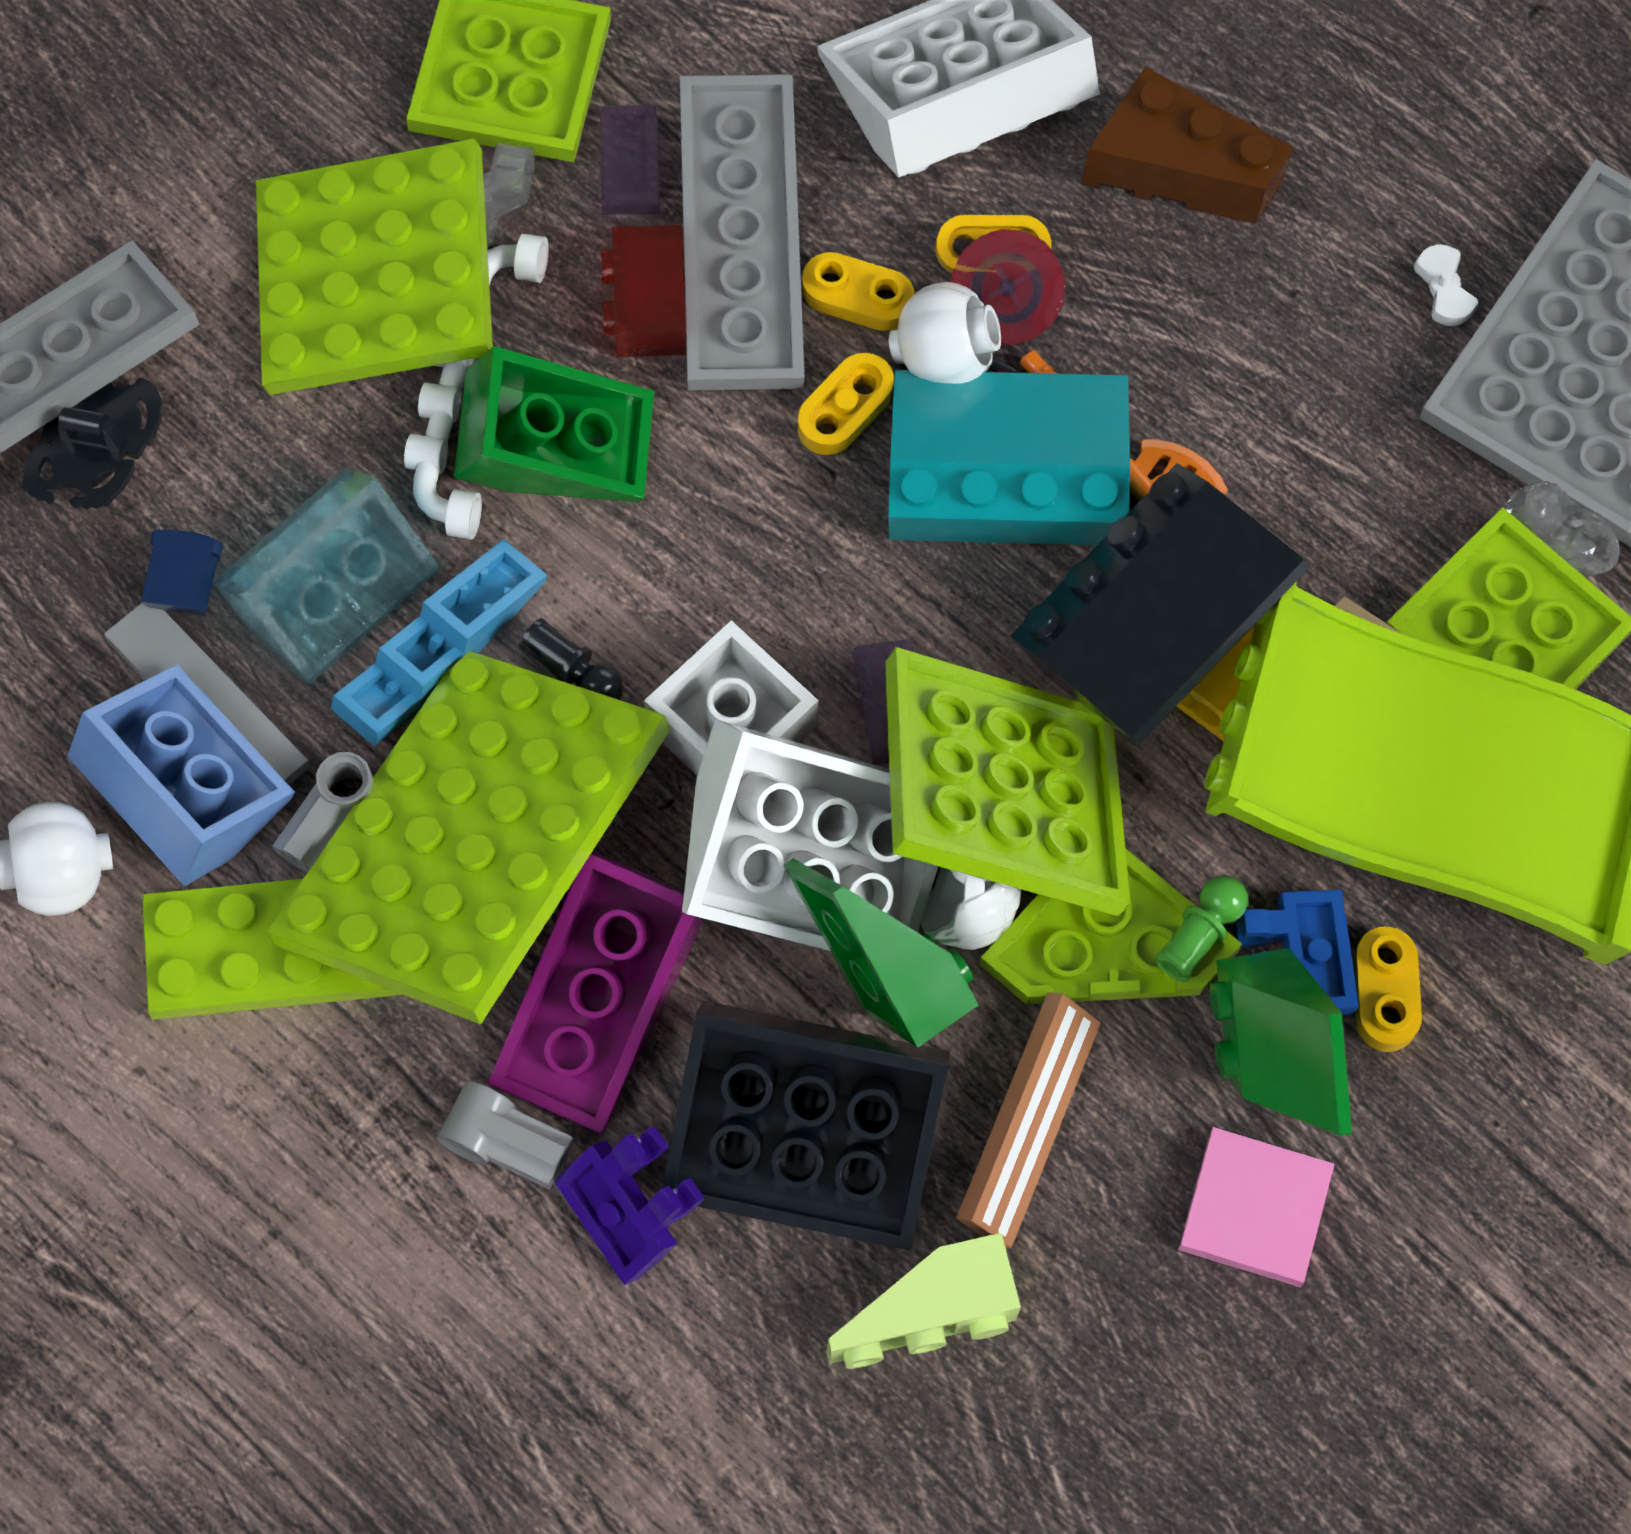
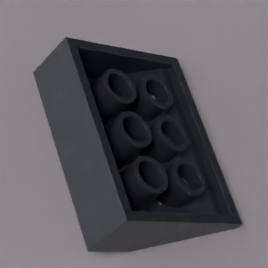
M1176 463L1168 473L1160 476L1152 484L1150 491L1125 517L1112 525L1108 535L1087 557L1069 570L1066 578L1041 604L1029 611L1024 622L1010 637L1052 682L1135 744L1139 745L1310 566L1300 555L1212 484Z
M703 1000L695 1016L662 1188L669 1186L673 1191L681 1182L691 1178L705 1198L697 1207L911 1251L949 1065L950 1051L923 1045L917 1048L908 1042Z

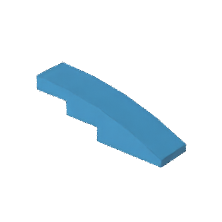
M503 539L423 602L420 616L378 648L376 662L333 695L331 710L375 747L423 706L441 678L469 651L479 653L544 585L548 575Z

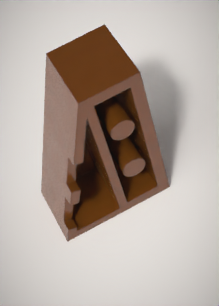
M1145 67L1088 149L1081 185L1099 189L1100 183L1133 190L1135 191L1133 197L1151 200L1152 195L1187 202V209L1256 224L1284 181L1294 147Z

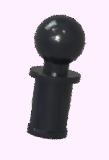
M544 618L537 619L523 634V641L518 645L519 649L547 668L549 672L557 677V680L569 684L574 682L578 687L617 700L621 699L624 688L621 676L615 668L604 663L590 665L589 661L592 657V650L588 647H578L560 634Z

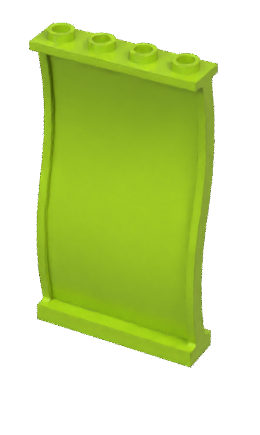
M1296 581L1255 624L1251 642L1244 646L1236 662L1234 677L1240 679L1236 698H1232L1229 701L1220 721L1219 731L1225 734L1221 754H1217L1214 757L1205 777L1204 787L1210 790L1205 812L1213 816H1218L1220 813L1228 814L1259 830L1311 852L1363 870L1439 891L1505 913L1583 948L1584 958L1602 965H1606L1631 953V715L1583 692L1533 673L1421 641L1379 626L1339 609L1298 588Z

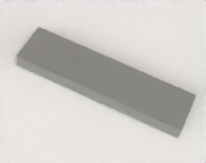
M141 603L104 633L109 645L144 681L178 664L288 785H291L310 769L308 759L164 610L149 608Z

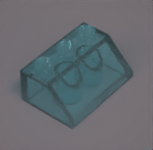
M344 467L212 583L245 626L303 682L310 684L441 567L376 477Z

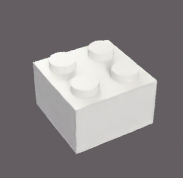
M731 620L644 700L645 709L665 715L671 730L662 743L698 776L715 719L800 743L816 728L819 700Z

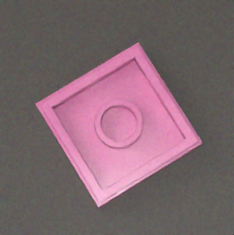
M1213 1127L1207 1141L1178 1250L1301 1287L1305 1281L1335 1164Z

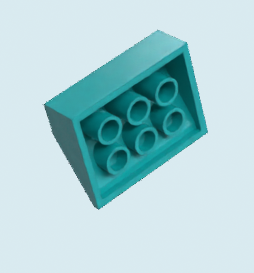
M895 370L889 484V540L1098 545L1108 535L1112 525L1129 513L1130 441L1128 375L984 372L978 378L969 382L954 384L931 382L918 378L911 374L909 370Z

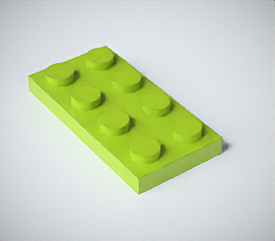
M303 879L142 894L148 1013L152 1020L402 994L283 949L273 943L267 931Z

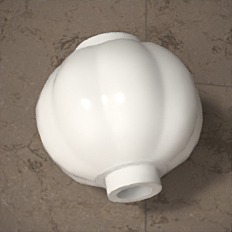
M953 282L932 284L918 291L902 308L898 329L892 330L889 334L890 352L897 365L905 364L909 372L918 378L939 383L959 384L978 378L991 365L992 352L998 351L1001 346L1000 325L991 305L984 306L975 292Z
M43 802L27 807L8 823L9 839L0 840V889H16L19 905L36 914L59 916L78 910L95 895L100 878L102 877L101 871L113 869L109 833L96 834L95 828L85 814L65 803Z

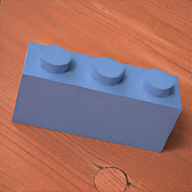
M178 664L84 711L67 756L183 886L190 884L232 860L292 799L295 793Z

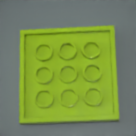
M475 138L256 180L262 386L270 395L479 358L493 347L482 149Z
M896 647L885 662L893 854L1119 916L1130 903L1114 727L1081 702Z

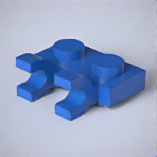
M1342 890L1282 892L1276 900L1278 910L1248 909L1245 910L1244 915L1241 917L1242 921H1235L1233 924L1234 937L1242 943L1240 948L1260 947L1274 941H1282L1283 949H1291L1339 1008L1342 1015H1353L1359 1008Z

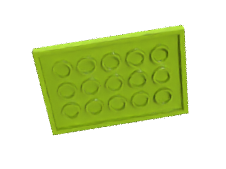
M469 651L438 682L374 775L373 787L369 795L361 803L352 807L267 933L278 947L481 1025L671 729L665 715Z

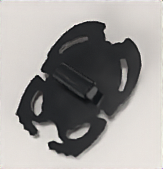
M143 378L137 379L135 384L123 389L119 387L113 388L112 382H110L73 407H64L59 416L46 423L42 431V440L50 444V446L37 443L31 451L25 466L21 488L31 497H36L39 501H46L48 504L55 501L53 492L48 490H56L59 487L62 489L66 487L76 488L84 496H75L69 500L74 509L79 507L84 509L108 507L127 486L134 474V460L124 459V457L129 456L139 459L146 446L151 445L157 434L163 410V403L158 389L150 381ZM139 401L145 403L147 410V421L144 429H142L141 412L137 406ZM46 461H50L52 464L51 471L53 476L50 480H44L40 477L41 468ZM114 473V476L107 484L100 488H93L98 487L106 478Z

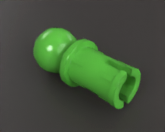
M1228 875L1213 877L1204 884L1199 895L1201 908L1188 906L1182 914L1184 922L1163 950L1159 951L1155 956L1156 964L1168 976L1180 982H1187L1192 972L1213 944L1223 943L1226 939L1227 932L1222 924L1233 923L1244 915L1248 906V893L1244 885L1237 878Z

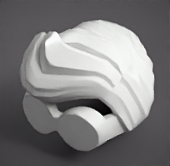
M940 867L934 890L930 892L922 917V929L925 934L939 941L940 944L970 950L989 946L1011 926L1020 904L1021 889Z

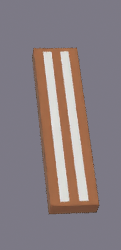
M1047 993L956 1218L982 1237L1002 1233L1005 1248H1012L1101 1024L1100 1021L1063 993Z

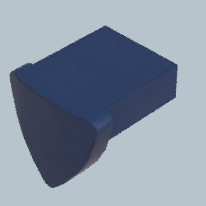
M154 530L150 540L153 550L140 602L149 608L205 616L216 566L221 560L223 544L212 537L181 530Z

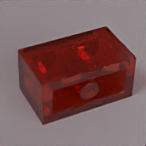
M681 225L612 227V249H601L602 284H614V300L603 301L604 336H615L616 357L686 355Z

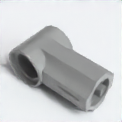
M338 752L328 756L319 766L316 773L315 786L273 844L274 851L288 861L290 865L307 874L352 807L361 803L369 795L373 787V776L367 762L359 755L351 752ZM357 778L363 781L360 789L354 795L339 797L333 794L336 785L344 779Z
M466 1081L436 1138L437 1141L462 1158L483 1165L490 1161L550 1190L554 1180L559 1177L574 1143L573 1137L515 1110V1105L508 1098L491 1088L472 1081Z

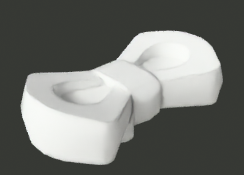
M1433 245L1421 253L1414 263V270L1428 283L1430 292L1434 297L1432 319L1445 326L1461 325L1470 319L1478 309V299L1460 287V277L1456 273L1460 262L1459 250L1447 245Z

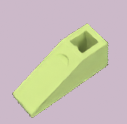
M1002 1233L938 1247L828 1339L826 1353L829 1364L845 1361L847 1369L860 1368L882 1361L884 1359L883 1351L907 1346L909 1354H920L945 1346L947 1344L945 1337L970 1331L971 1338L977 1340L997 1336L1008 1331L1007 1322L1016 1320L1021 1305Z

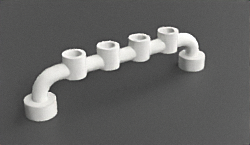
M521 234L517 244L499 245L487 250L489 286L493 275L505 267H514V275L517 280L540 283L544 278L548 262L549 248L547 237ZM474 359L435 365L443 367L439 384L425 382L421 388L418 402L419 416L430 418L425 436L410 434L404 453L405 468L415 470L413 495L418 507L431 519L445 523L448 536L471 540L476 536L481 518L482 500L480 493L454 489L449 500L438 495L436 484L439 474L444 472L447 464L448 439L452 424L458 420L460 415L465 372L474 363Z

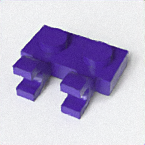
M656 1127L648 1128L637 1139L633 1134L625 1136L613 1149L607 1140L591 1145L554 1180V1183L624 1285L639 1280L677 1245V1242L667 1228L690 1213L705 1200L690 1178L681 1182L673 1191L669 1186L660 1189L648 1201L631 1177L635 1172L653 1162L669 1148Z

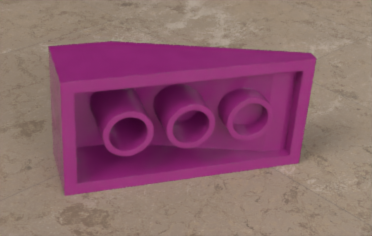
M591 853L574 879L488 1084L603 1134L686 962L704 918L682 912L684 890L601 853Z

